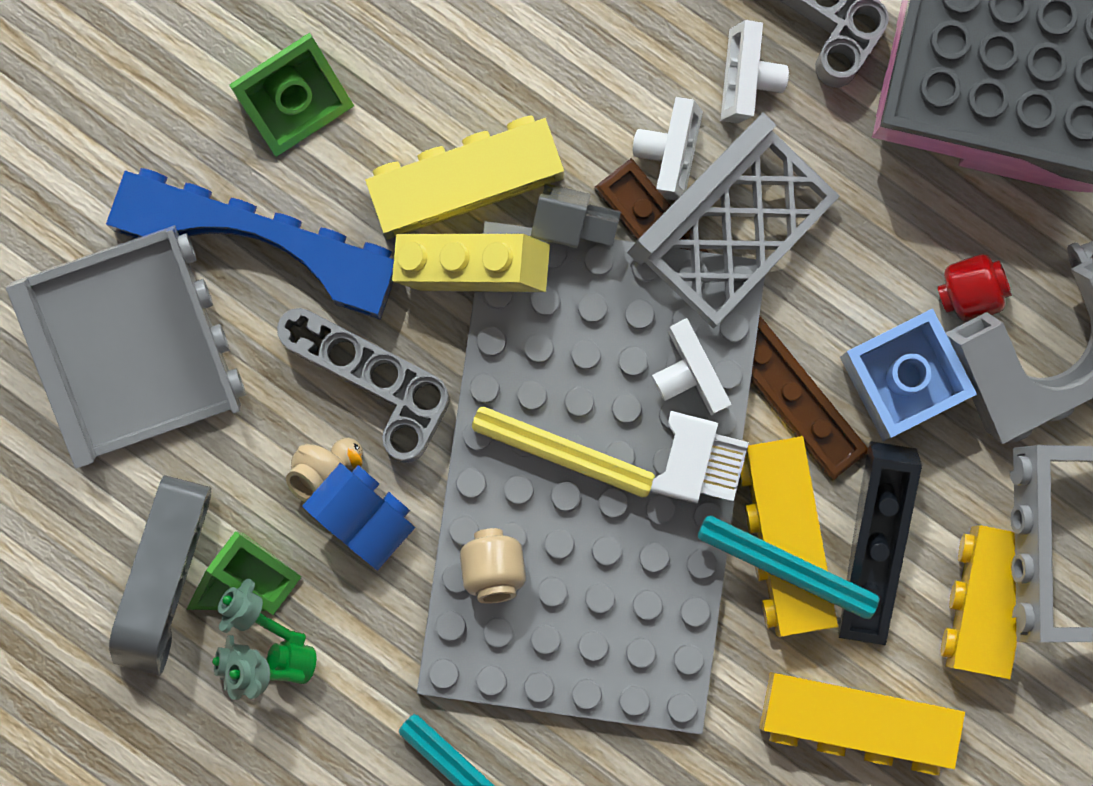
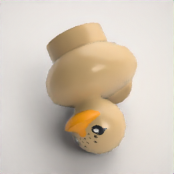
M352 438L338 440L332 446L331 452L318 445L304 444L299 446L292 456L291 471L286 475V483L290 491L297 498L306 502L340 462L349 470L355 469L357 465L361 467L363 464V448Z

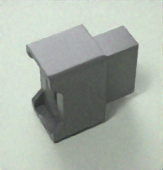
M545 183L543 194H540L530 237L573 248H578L580 238L613 246L621 212L589 204L591 197L589 193Z

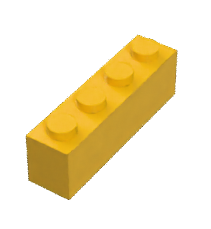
M803 436L748 445L739 481L741 487L749 485L752 504L745 505L749 533H758L759 539L828 571ZM755 567L758 581L766 580L769 599L762 600L765 624L767 629L775 627L776 636L782 637L838 627L833 603Z
M770 672L759 729L770 732L769 741L797 747L799 738L817 741L816 751L845 756L846 748L865 751L864 761L892 766L895 757L912 761L911 770L940 776L941 767L955 770L965 712Z

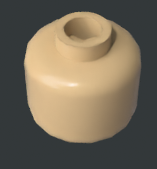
M490 528L474 533V540L465 544L460 551L464 589L469 594L477 596L480 603L491 604L511 600L516 597V591L522 588L526 581L521 543L513 537L503 536V530Z

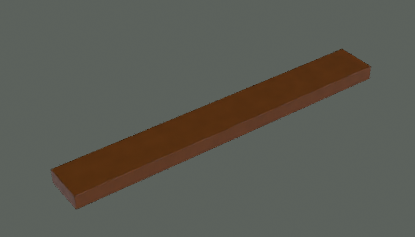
M632 158L594 188L610 209L621 212L620 222L636 241L671 207ZM690 229L679 240H690ZM699 249L700 252L709 253L706 249ZM759 315L751 383L795 437L803 436L805 449L829 479L833 481L867 454L868 447Z

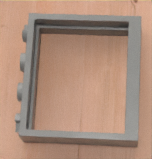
M1032 445L1013 448L1014 471H1010V478L1014 484V507L1011 512L1010 521L1012 530L1015 533V556L1012 560L1011 571L1016 582V605L1013 609L1012 618H1016L1017 642H1093V627H1053L1050 462H1093V446Z

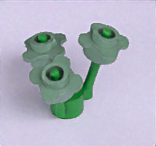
M250 579L243 581L238 589L235 587L228 589L222 596L218 605V612L222 614L219 630L228 633L232 627H235L240 631H245L256 623L283 638L284 641L280 644H273L265 659L257 650L250 649L248 645L235 644L234 635L227 636L225 648L218 647L212 663L214 665V675L219 676L223 680L224 691H227L229 697L233 700H239L242 695H246L249 699H256L267 689L269 681H288L306 684L313 676L317 661L315 649L312 646L304 645L306 639L304 633L291 631L260 613L263 600L252 592L255 583Z

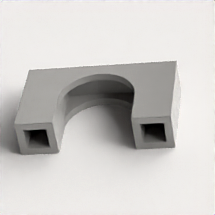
M1093 258L1071 269L1090 316L1091 334L1081 358L1065 372L1046 378L1028 376L1020 364L1004 323L987 312L946 333L977 395L972 397V400L986 432L1002 444L1021 441L1032 433V429L1047 421L1064 419L1074 412L1075 407L1093 399Z

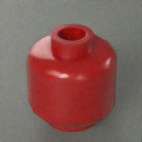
M979 254L950 264L944 272L946 284L937 286L946 313L955 310L959 319L965 323L986 312L990 315L1000 313L1005 308V298L1012 296L1001 261L992 262L991 258L985 254Z

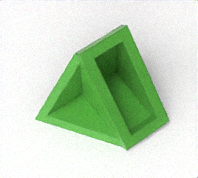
M235 531L206 569L186 610H218L219 602L228 589L232 587L238 589L243 581L250 579L255 583L252 592L263 600L261 611H268L274 615L302 576L246 534Z

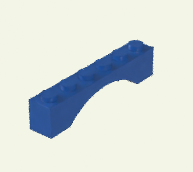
M140 168L139 174L124 171L106 225L114 232L137 239L175 225L179 236L186 233L189 237L202 234H234L260 240L283 250L306 266L324 285L337 306L381 320L394 283L392 281L394 259L390 258L392 251L368 242H365L363 249L346 244L347 236L327 228L320 227L318 234L301 229L302 221L285 214L275 213L273 219L255 214L257 206L251 203L230 198L229 203L225 204L210 199L212 192L191 183H185L183 189L166 184L168 177L149 169Z

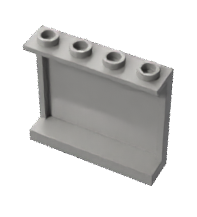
M175 225L13 281L6 287L75 469L93 463L95 458L102 454L228 410H232V413L240 411L241 402L239 398L246 395L242 379L237 368L230 371L223 356V353L230 351L221 324L212 326L206 308L213 306L210 292L204 279L195 280L189 264L197 261L193 246L187 233L179 236Z

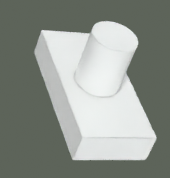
M744 20L729 29L720 121L738 124L753 117L757 89L783 93L786 89L789 77L788 66L759 61L763 23Z
M675 98L668 133L638 129L633 141L634 157L662 161L656 189L668 200L677 201L686 191L703 113L693 99Z
M686 318L670 326L667 332L682 360L652 375L654 383L664 401L696 386L711 416L728 408L732 404L688 319Z

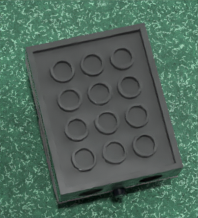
M902 0L872 138L960 158L959 166L1062 190L1093 192V0Z

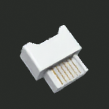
M671 411L668 425L674 434V440L666 471L653 479L650 491L698 504L700 494L733 502L749 442L716 434L717 422Z

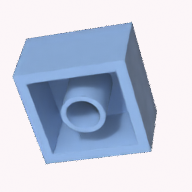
M933 308L848 350L840 356L882 441L890 439L977 395Z

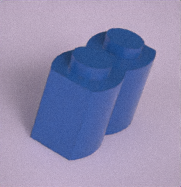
M340 462L302 507L378 571L415 529L404 518L410 512V509L390 492L383 499L375 493L374 490L380 483L359 465L351 472Z

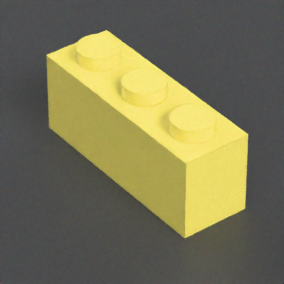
M396 234L392 281L419 291L546 292L550 244L525 234Z

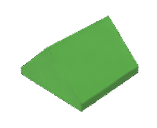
M310 33L229 84L237 100L275 157L354 107V104Z

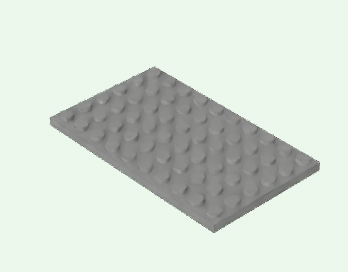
M485 221L483 234H525L531 236L532 228ZM580 238L578 248L543 241L550 244L546 292H474L417 694L703 734L727 553L699 540L698 532L707 516H713L731 525L734 501L731 502L700 494L698 504L652 493L651 491L647 497L642 498L477 433L472 429V422L477 410L480 407H486L652 472L655 478L666 471L674 440V434L668 425L671 411L717 422L716 434L742 441L765 276L713 329L645 262L640 266L627 253L636 242L614 239L613 246ZM671 248L661 258L675 273H692L691 250ZM699 251L700 273H724V255ZM733 256V273L753 274L756 271V259ZM685 281L692 288V281ZM701 282L702 299L715 311L726 302L725 282ZM734 282V293L744 282ZM686 318L732 404L712 416L696 386L664 401L652 378L653 374L682 360L667 331L670 326ZM498 528L503 530V536L513 537L521 543L526 581L522 588L516 591V597L511 600L491 604L480 603L477 596L469 594L464 589L460 551L465 544L474 540V533L477 531Z

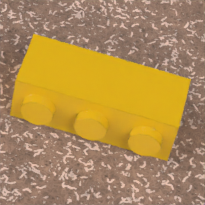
M977 525L971 527L970 534L964 533L962 535L958 551V561L964 562L961 581H954L949 601V608L956 610L952 629H945L941 643V656L947 657L945 667L1011 679L1017 646L1016 618H1012L1013 609L1016 605V582L1011 571L1012 560L1015 556L1014 532Z

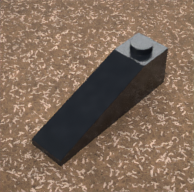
M869 442L859 495L847 581L878 595L880 599L878 607L870 619H864L842 608L838 632L839 638L886 645L922 469V463L916 448Z

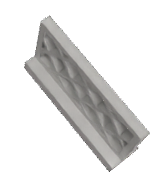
M764 112L627 252L640 266L645 262L713 329L840 197L772 131L777 125ZM768 148L783 161L784 176H761L760 156ZM751 166L752 176H743L742 174ZM793 171H794L799 177H793ZM733 184L752 185L754 208H730L729 188ZM761 185H785L786 209L763 208ZM794 186H809L823 200L815 209H795ZM721 197V208L711 207ZM702 216H722L723 240H699L698 220ZM731 217H754L755 241H732ZM763 217L786 218L787 238L784 241H764ZM796 218H805L796 228ZM690 229V240H679ZM671 248L691 249L692 273H675L661 258ZM699 249H723L724 273H700ZM732 249L756 250L757 269L753 274L733 273ZM765 250H775L765 260ZM685 281H692V288ZM701 282H725L726 302L717 311L702 299ZM734 282H744L734 293Z

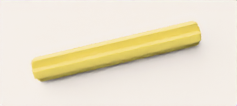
M480 407L477 410L472 422V429L475 432L642 498L647 497L650 493L652 482L655 478L652 472L486 407Z

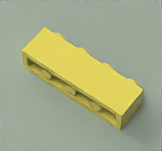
M533 116L522 117L508 123V131L490 136L489 131L475 133L462 140L463 146L449 151H445L443 146L435 147L418 154L419 161L401 167L399 162H392L372 171L374 176L365 179L386 240L396 237V234H406L540 188L545 183L551 184L563 180L564 169L546 118L535 121Z

